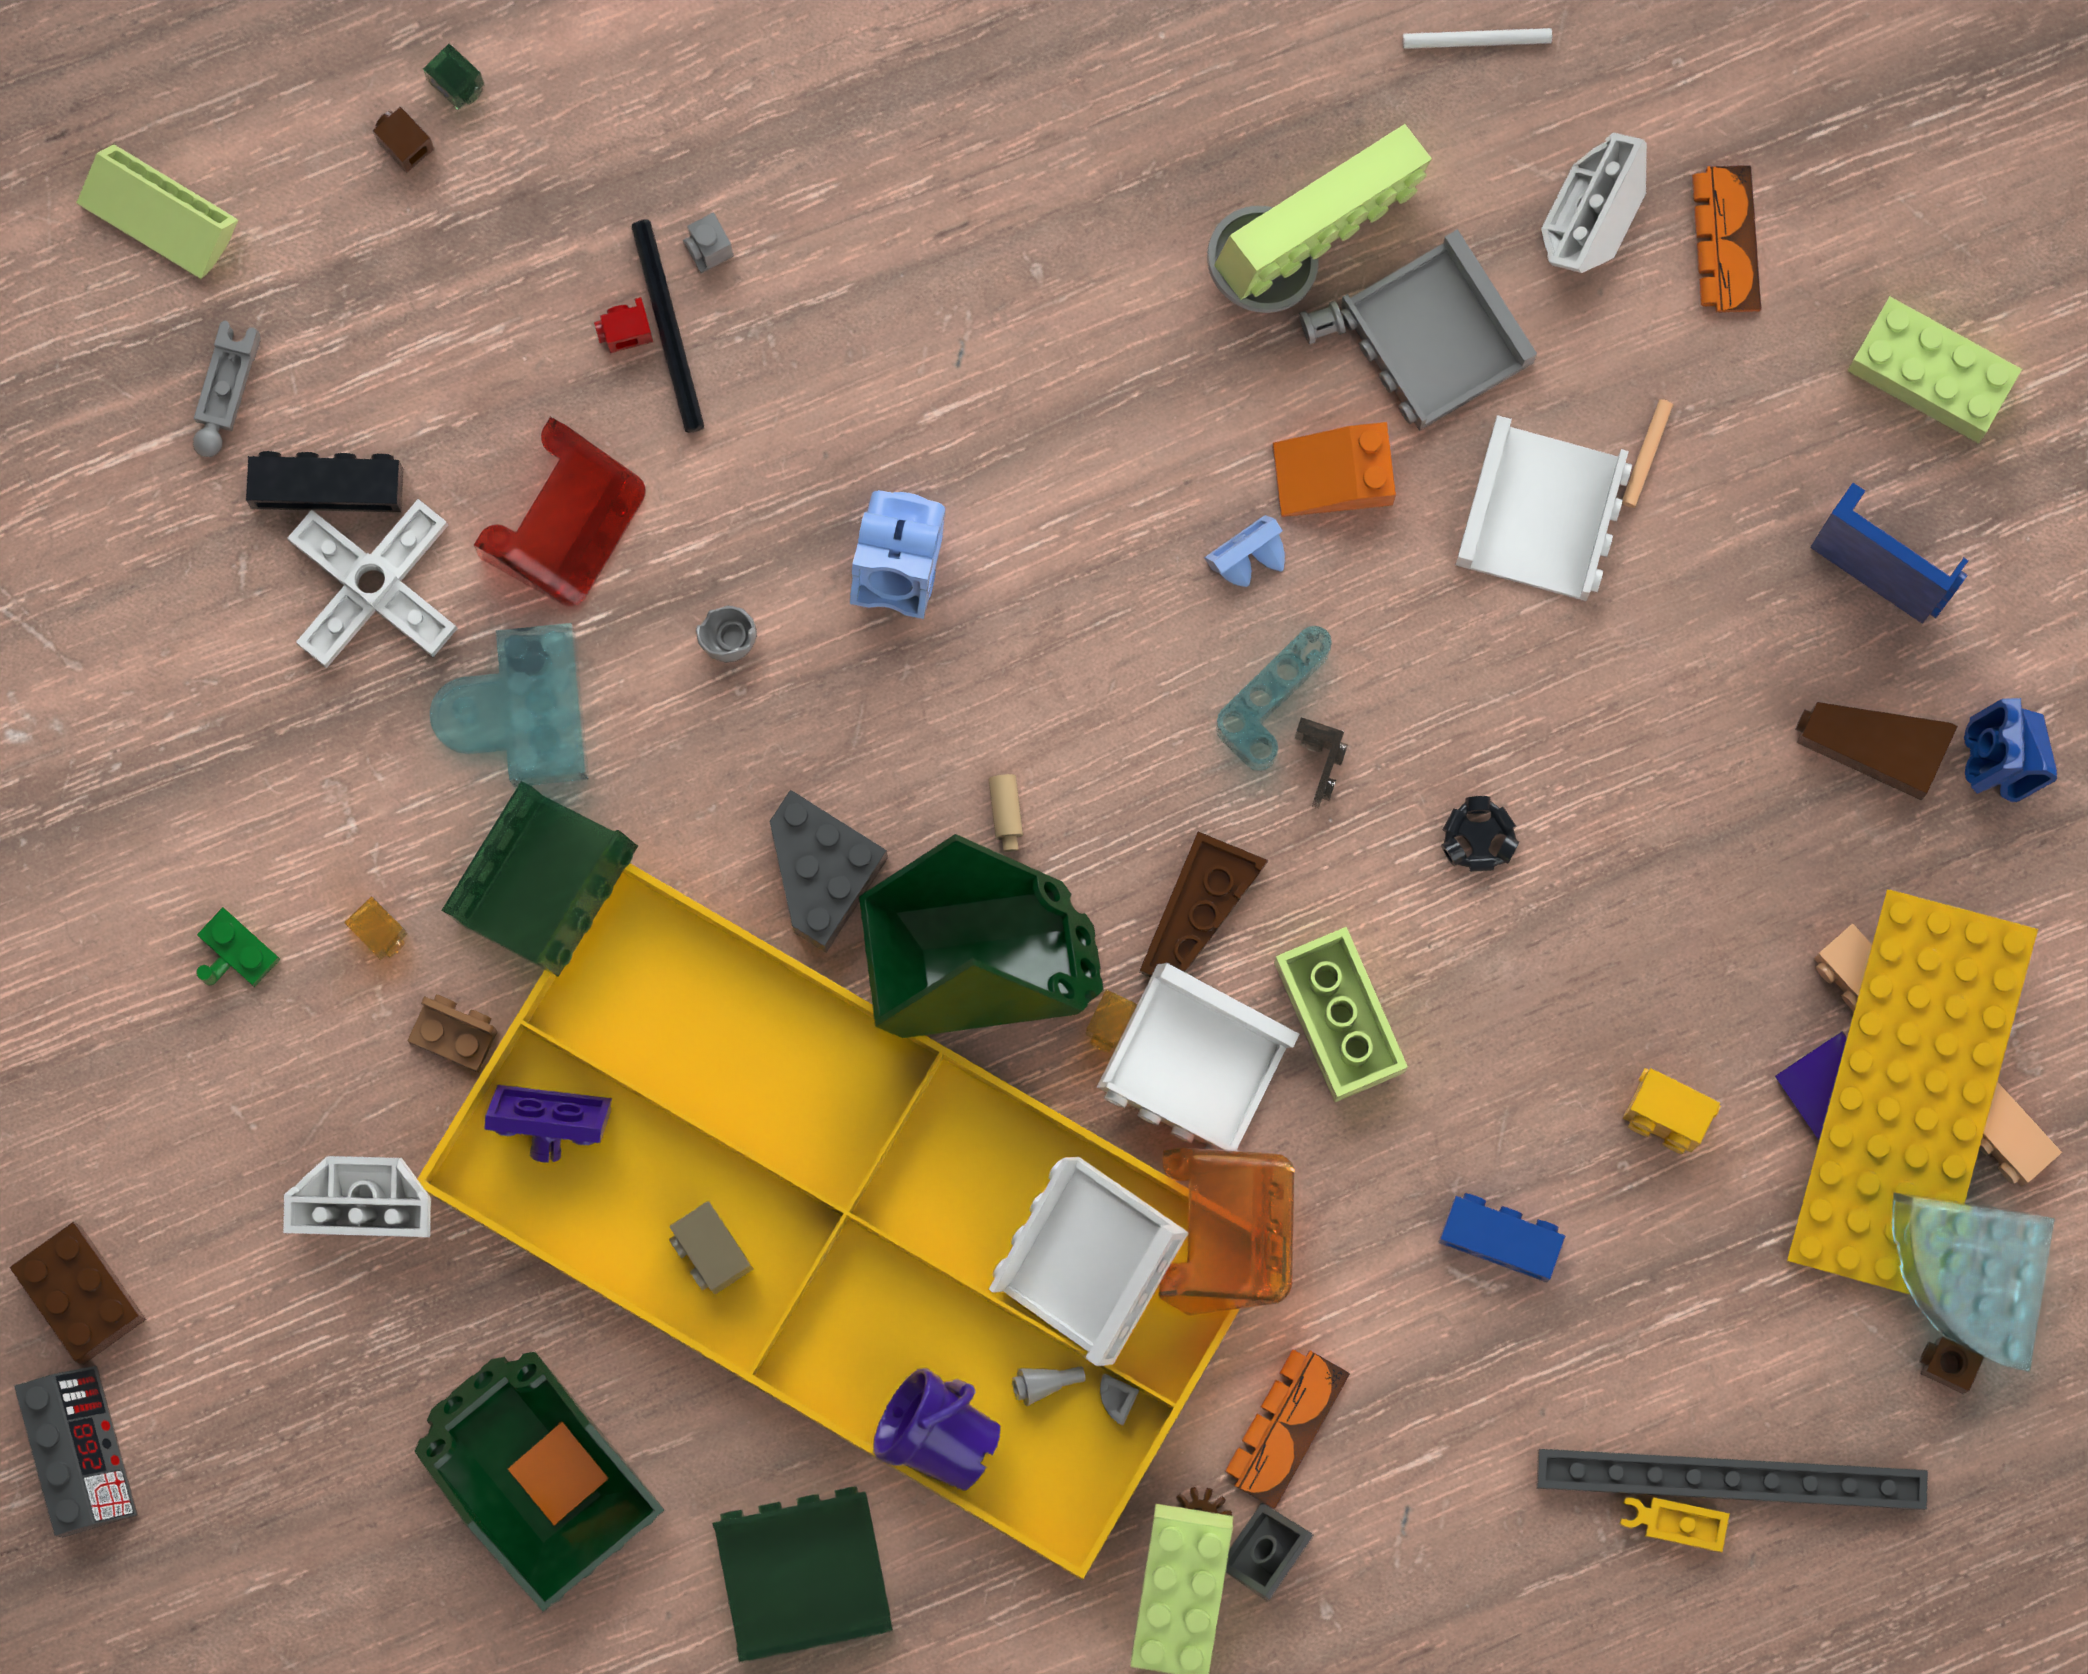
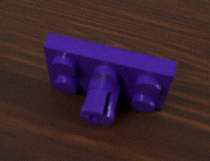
M497 1085L485 1115L484 1130H492L503 1136H513L516 1134L532 1135L530 1157L539 1162L549 1163L550 1152V1159L555 1162L561 1158V1139L572 1140L573 1143L578 1145H590L601 1142L611 1113L612 1098Z

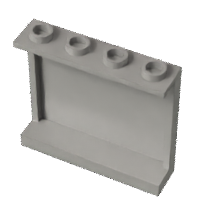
M1458 229L1445 236L1443 244L1350 298L1347 294L1342 299L1341 308L1343 310L1340 312L1344 324L1350 331L1356 330L1362 339L1359 345L1363 354L1369 362L1375 360L1382 371L1379 373L1382 384L1389 393L1395 391L1401 401L1399 409L1403 417L1409 424L1414 422L1419 431L1534 364L1537 356L1535 349Z

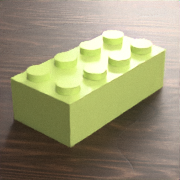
M1889 296L1847 371L1979 444L2022 369Z
M1347 927L1276 956L1274 961L1275 967L1334 1102H1338L1406 1072L1408 1068Z
M1156 1504L1130 1667L1171 1674H1209L1232 1535L1233 1516Z

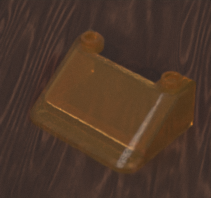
M1183 1147L1163 1150L1164 1172L1176 1181L1189 1180V1233L1187 1262L1170 1264L1159 1284V1298L1186 1315L1276 1304L1284 1300L1292 1288L1294 1167L1292 1162L1281 1154Z

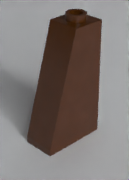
M1817 702L1811 712L1804 709L1795 730L1801 732L1797 741L1798 744L1922 800L1930 789L1958 726L1949 722Z

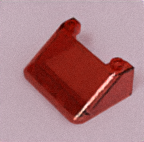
M550 417L542 430L541 441L545 450L559 459L558 463L518 530L515 532L499 524L490 525L480 533L474 543V547L481 560L562 605L575 606L583 602L644 501L646 488L643 480L634 472L567 425Z

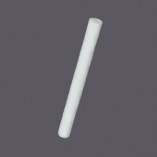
M1551 28L1403 34V49L1552 43Z

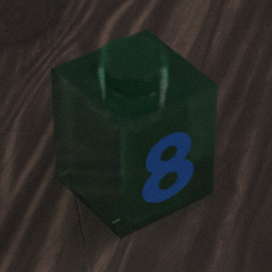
M450 43L423 68L427 81L458 110L465 103L467 105L473 103L483 91L484 81L481 72Z

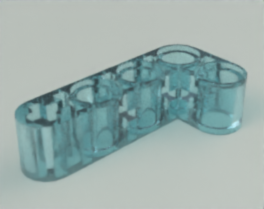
M1310 626L1298 634L1218 714L1217 735L1252 770L1264 771L1269 769L1275 763L1277 757V740L1262 723L1329 657L1332 644L1331 636L1322 627ZM1317 640L1320 641V652L1316 649L1312 650L1306 656L1305 662H1303L1301 656L1306 652L1308 641L1311 643H1315ZM1285 664L1291 665L1296 669L1298 675L1292 680H1283L1277 674L1278 667ZM1255 691H1265L1270 696L1271 701L1266 706H1256L1250 700V695ZM1232 716L1238 717L1244 723V728L1236 733L1229 732L1223 725L1224 720ZM1256 743H1264L1270 748L1271 754L1266 759H1257L1251 754L1250 748Z

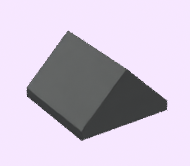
M1261 1503L1229 1549L1226 1573L1264 1600L1269 1601L1314 1535L1269 1506Z

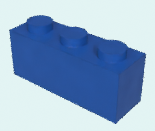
M1464 1193L1463 1198L1456 1196L1453 1199L1438 1243L1546 1283L1551 1279L1565 1239V1235L1557 1233L1558 1226L1543 1220H1537L1536 1225L1521 1220L1523 1214L1508 1207L1501 1206L1499 1211L1485 1206V1199L1472 1194Z

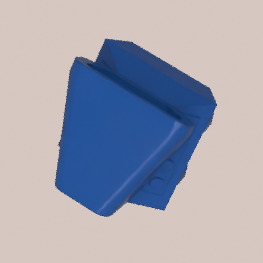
M2021 698L2000 699L1970 717V722L1964 734L1965 744L1970 748V757L1965 767V777L1977 794L2000 784L2001 797L2011 802H2019L2057 780V768L2044 715L2023 709Z

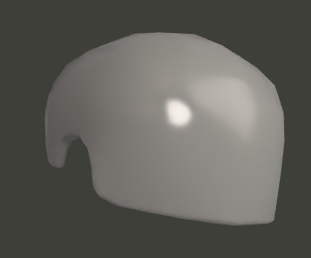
M729 605L716 610H709L703 623L696 627L698 644L712 659L724 663L736 662L745 657L752 649L757 637V629L753 618L742 608Z

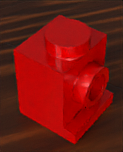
M642 297L635 299V307L629 308L628 305L614 306L607 310V314L600 315L601 320L594 322L599 343L607 342L610 353L653 342Z

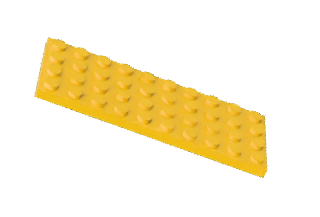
M1887 889L1787 1261L1927 1300L1939 1301L2036 940L2037 928Z

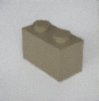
M709 1201L669 1226L675 1235L669 1241L681 1259L688 1255L696 1268L691 1270L690 1273L702 1291L709 1287L714 1295H716L753 1270V1267Z

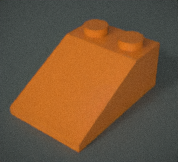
M1387 422L1346 426L1273 443L1281 517L1393 506L1396 492Z

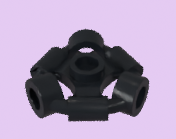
M1467 797L1459 809L1452 810L1442 829L1446 833L1441 847L1453 866L1469 867L1470 872L1494 871L1495 866L1510 862L1519 844L1514 832V828L1517 826L1504 806L1499 808L1491 801V797ZM1491 812V817L1488 821L1471 822L1467 818V814H1486ZM1497 834L1505 835L1506 838L1496 856H1493L1489 851L1491 841ZM1456 836H1463L1470 844L1472 854L1469 857L1466 856L1463 848L1455 839Z

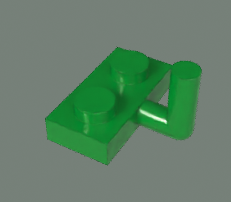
M224 907L197 934L200 939L219 955V958L210 967L201 965L196 971L197 977L208 986L214 985L230 967H233L255 987L280 960L275 953Z

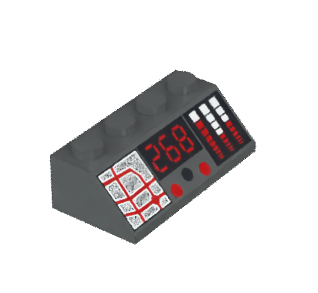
M93 1366L51 1374L15 1385L16 1395L54 1535L64 1538L137 1516V1510L98 1367Z

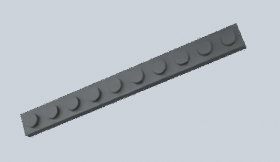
M1538 1449L1536 1489L1926 1510L1928 1470Z

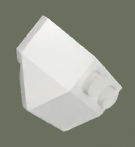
M1613 132L1605 139L1606 142L1593 148L1573 164L1541 228L1548 253V261L1551 265L1583 273L1615 257L1646 194L1647 143L1643 139Z
M327 1156L305 1175L295 1187H292L284 1194L283 1233L430 1237L431 1197L402 1158Z

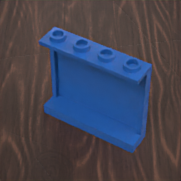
M1853 482L1830 514L1810 548L1923 624L1929 615L1937 618L1968 576L1962 570L1969 560L1963 558L1950 576L1853 511L1865 493L1864 489Z

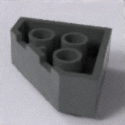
M790 790L771 818L770 826L792 927L795 934L827 953L858 905L859 896L868 890L888 859L887 850Z

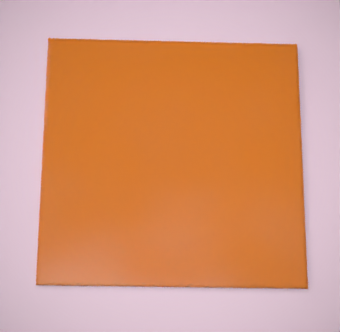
M563 1422L508 1468L553 1525H556L609 1479Z

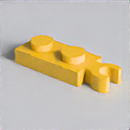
M1654 1497L1651 1498L1650 1508L1644 1507L1642 1502L1635 1498L1623 1500L1624 1505L1633 1506L1636 1509L1637 1515L1634 1520L1620 1519L1619 1524L1621 1526L1634 1528L1643 1524L1646 1525L1645 1537L1720 1553L1723 1552L1729 1513Z

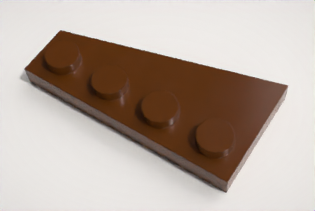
M1198 831L1139 973L1151 977L1157 964L1168 963L1186 973L1266 866L1268 860Z

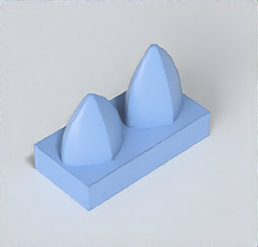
M1264 515L1208 554L1204 559L1213 571L1220 573L1227 581L1238 586L1248 587L1252 573L1251 562L1248 557L1250 554L1268 568L1280 572L1284 570L1285 552L1279 533L1283 530L1274 518Z

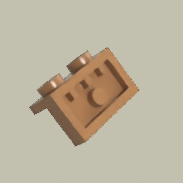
M437 994L434 1000L424 996L421 1002L423 1005L422 1010L407 1041L410 1044L479 1073L497 1033L495 1027L490 1025L492 1018L472 1009L468 1015L455 1010L457 1003Z

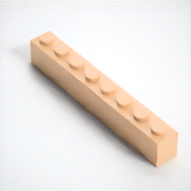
M1852 923L1826 946L1814 960L1818 963L1816 970L1821 977L1829 984L1835 982L1844 992L1841 995L1843 1000L1854 1011L1872 944ZM1997 1082L1979 1150L1987 1156L1991 1153L2001 1164L1998 1167L2001 1174L2010 1183L2015 1184L2017 1182L2023 1187L2062 1152Z

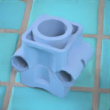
M880 490L872 492L867 512H864L858 544L852 564L850 604L867 608L887 607L897 610L906 616L924 619L928 600H930L936 563L943 539L945 507L942 504L907 492L891 493Z

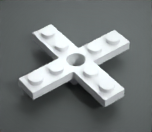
M417 499L371 554H366L311 510L289 535L288 540L344 586L296 641L298 646L327 668L376 611L429 655L434 657L454 634L457 627L402 583L401 580L447 528L448 523ZM372 570L381 572L385 577V581L380 590L374 593H364L359 589L358 583L364 573Z

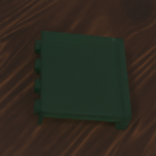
M521 781L441 911L459 925L559 977L564 967L572 959L573 952L582 937L591 928L593 919L604 901L611 895L613 887L623 870L630 864L638 845L621 831L616 830L614 832L543 796L535 788Z
M857 1486L834 1491L835 1498L821 1501L819 1494L796 1498L797 1506L782 1508L781 1502L758 1506V1514L744 1516L743 1510L730 1511L720 1514L721 1521L712 1523L716 1533L740 1663L894 1632L866 1491L858 1493Z

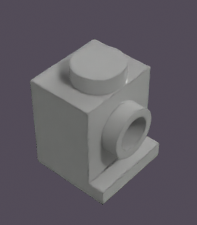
M714 212L687 226L690 237L684 239L683 242L700 273L734 257L732 245Z

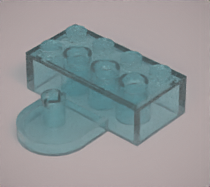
M572 623L496 630L499 673L457 678L446 683L438 690L430 707V723L437 738L449 749L463 754L507 750L509 781L513 787L588 780L576 634Z

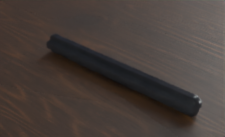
M647 219L636 221L632 224L631 228L684 429L687 433L697 432L704 428V422L652 225Z

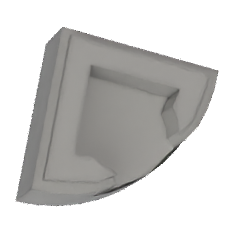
M1103 1374L1100 1386L1103 1405L1116 1422L1124 1425L1139 1390Z

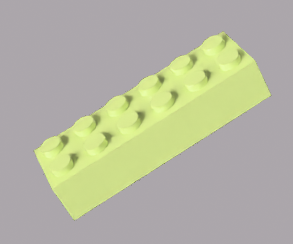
M1404 124L1232 233L1227 239L1214 266L1240 300L1252 293L1257 297L1268 290L1273 284L1272 280L1281 274L1284 278H1287L1295 273L1302 266L1301 262L1309 256L1313 259L1322 256L1330 249V243L1340 237L1342 241L1350 238L1360 229L1359 224L1367 219L1370 222H1374L1381 218L1389 210L1387 206L1395 201L1402 204L1409 200L1418 191L1416 185L1427 176L1425 170L1432 158L1406 124Z

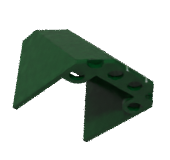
M954 834L859 896L875 1027L901 1038L1077 1015L1088 1006L1092 999L1104 990L1103 981L1100 976L1101 968L1098 948L1095 943L1094 925L1085 913L1081 914L1074 909L1070 900L1072 894L1062 881Z
M536 1352L523 1353L518 1360L509 1362L505 1357L494 1358L481 1367L480 1371L469 1377L452 1391L451 1395L431 1409L427 1422L431 1425L427 1436L419 1439L414 1451L467 1527L543 1612L552 1604L561 1600L564 1594L583 1578L591 1575L596 1567L613 1553L622 1549L626 1542L643 1528L652 1524L656 1517L665 1511ZM563 1422L609 1479L556 1525H553L508 1468Z

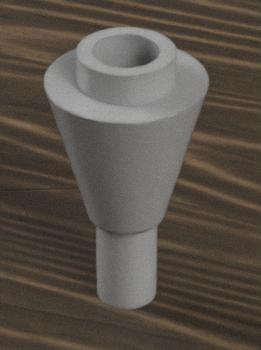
M1082 1366L1062 1371L1018 1368L1017 1377L1012 1378L1014 1395L1017 1400L1022 1399L1024 1404L1029 1406L1060 1390L1062 1386L1084 1382L1085 1373Z

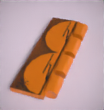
M1707 166L1706 173H1695L1692 175L1694 201H1708V205L1694 207L1696 237L1711 238V241L1697 243L1699 273H1713V277L1699 279L1701 306H1715L1716 312L1761 311L1751 166Z
M1292 1349L1280 1371L1282 1376L1292 1381L1290 1386L1275 1380L1261 1405L1262 1409L1273 1414L1271 1420L1256 1414L1242 1439V1442L1254 1448L1253 1453L1250 1454L1241 1448H1237L1225 1470L1226 1473L1238 1479L1234 1485L1235 1487L1274 1509L1277 1507L1350 1375L1349 1372L1310 1350L1304 1356Z

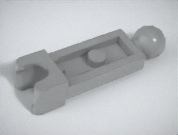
M227 321L220 323L214 343V352L194 416V420L197 423L205 424V427L199 430L193 438L194 450L203 457H212L221 450L223 440L218 433L220 428L229 431L233 430L251 365L255 360L260 343V333L255 328H249L244 339L234 342L232 341L234 332Z

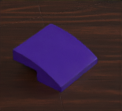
M1843 1031L1775 1076L1818 1140L1821 1136L1847 1039Z

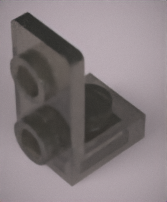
M1301 717L1295 739L1301 741L1300 745L1315 752H1322L1323 748L1330 750L1312 803V807L1319 809L1322 799L1330 801L1336 780L1329 777L1334 764L1342 765L1348 744L1342 743L1344 731Z

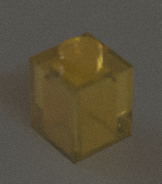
M372 896L344 922L379 960L383 959L386 955L389 958L394 956L404 946L405 941L403 938L408 934Z
M1106 989L1086 1028V1036L1091 1038L1089 1043L1107 1053H1110L1112 1048L1116 1049L1138 1004Z

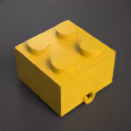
M1644 1068L1638 1080L1640 1083L1622 1119L1630 1122L1628 1128L1640 1135L1649 1137L1650 1133L1665 1139L1663 1145L1674 1152L1684 1154L1685 1150L1692 1153L1701 1144L1712 1119L1717 1116L1721 1108L1720 1102L1652 1068L1649 1070Z

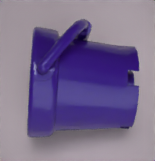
M928 1368L917 1369L905 1379L888 1403L875 1433L873 1452L880 1461L893 1466H908L963 1491L974 1485L986 1469V1466L980 1463L986 1452L991 1455L994 1454L1000 1437V1425L969 1404L975 1394V1388L971 1384L959 1379L943 1382L938 1375Z

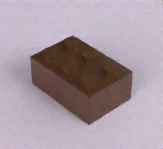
M75 1222L69 1224L9 1267L73 1360L79 1364L84 1365L147 1320L82 1226Z

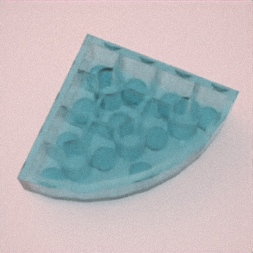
M1894 1192L1892 1209L1893 1240L1897 1244L1898 1255L1902 1264L1899 1267L1903 1280L1918 1308L1938 1331L1966 1349L1983 1356L1986 1360L2030 1372L2055 1218L2031 1212Z

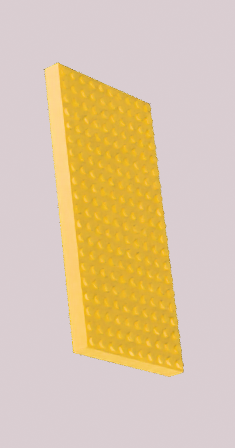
M614 855L417 1180L429 1195L874 1458L876 1456L873 1452V1444L879 1421L896 1390L917 1369L928 1368L938 1375L943 1382L959 1379L971 1384L975 1388V1394L969 1404L1000 1425V1437L997 1448L993 1455L986 1452L980 1463L986 1466V1469L974 1485L962 1491L955 1486H951L908 1466H893L885 1462L883 1463L1083 1581L1275 1251L1279 1241L928 1036L901 1038L875 1027L873 1004L633 864ZM497 1085L612 1098L611 1113L601 1142L590 1145H578L573 1143L572 1140L561 1139V1158L553 1162L550 1159L549 1152V1163L539 1162L530 1157L532 1135L516 1134L513 1136H503L492 1130H484L485 1115ZM1080 1157L1189 1232L1112 1365L1096 1366L1085 1358L1088 1351L1005 1292L993 1293L989 1290L995 1279L993 1278V1272L996 1266L1003 1259L1007 1258L1013 1247L1011 1244L1013 1236L1019 1228L1027 1223L1032 1214L1030 1207L1039 1194L1044 1193L1050 1182L1049 1173L1051 1169L1063 1158ZM707 1201L713 1206L753 1267L752 1271L716 1295H714L709 1287L703 1291L690 1273L691 1270L696 1268L688 1255L681 1259L669 1241L671 1237L675 1236L669 1226ZM1082 1366L1084 1369V1382L1062 1386L1060 1390L1029 1406H1026L1022 1399L1017 1400L1014 1395L1012 1378L1017 1377L1018 1368L1062 1371ZM1103 1374L1139 1390L1124 1425L1116 1422L1103 1405L1100 1390Z

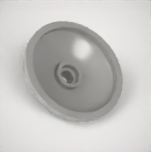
M1250 206L1232 212L1215 228L1207 249V264L1210 275L1220 292L1231 302L1244 309L1261 313H1272L1288 309L1300 302L1311 289L1318 272V258L1313 259L1309 256L1301 262L1302 266L1289 277L1284 278L1281 274L1272 280V286L1257 297L1252 293L1242 300L1238 298L1214 266L1227 239L1232 233L1273 208Z

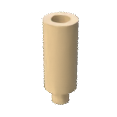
M1005 774L990 777L989 786L996 839H1002L1003 852L1018 851L1017 838L1023 836L1016 775Z

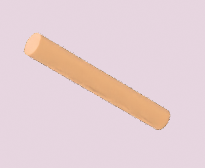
M1659 399L1622 499V504L1627 507L1635 508L1673 407V403L1667 400Z

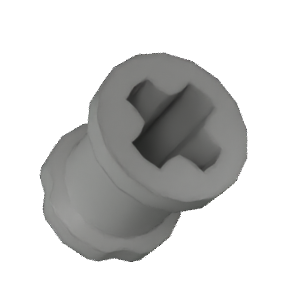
M1336 301L1329 302V307L1311 313L1306 311L1299 312L1301 326L1309 344L1315 343L1316 338L1334 332L1338 334L1345 333L1343 317Z

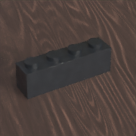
M262 451L259 452V456H248L246 501L251 509L401 512L403 467L399 460H394V456L389 454H373L371 459H356L357 456L351 453H336L334 458H319L318 454L312 452L296 453V457H281V453Z

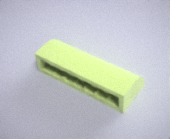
M114 144L96 154L76 202L200 279L214 267L226 249L238 222V219Z

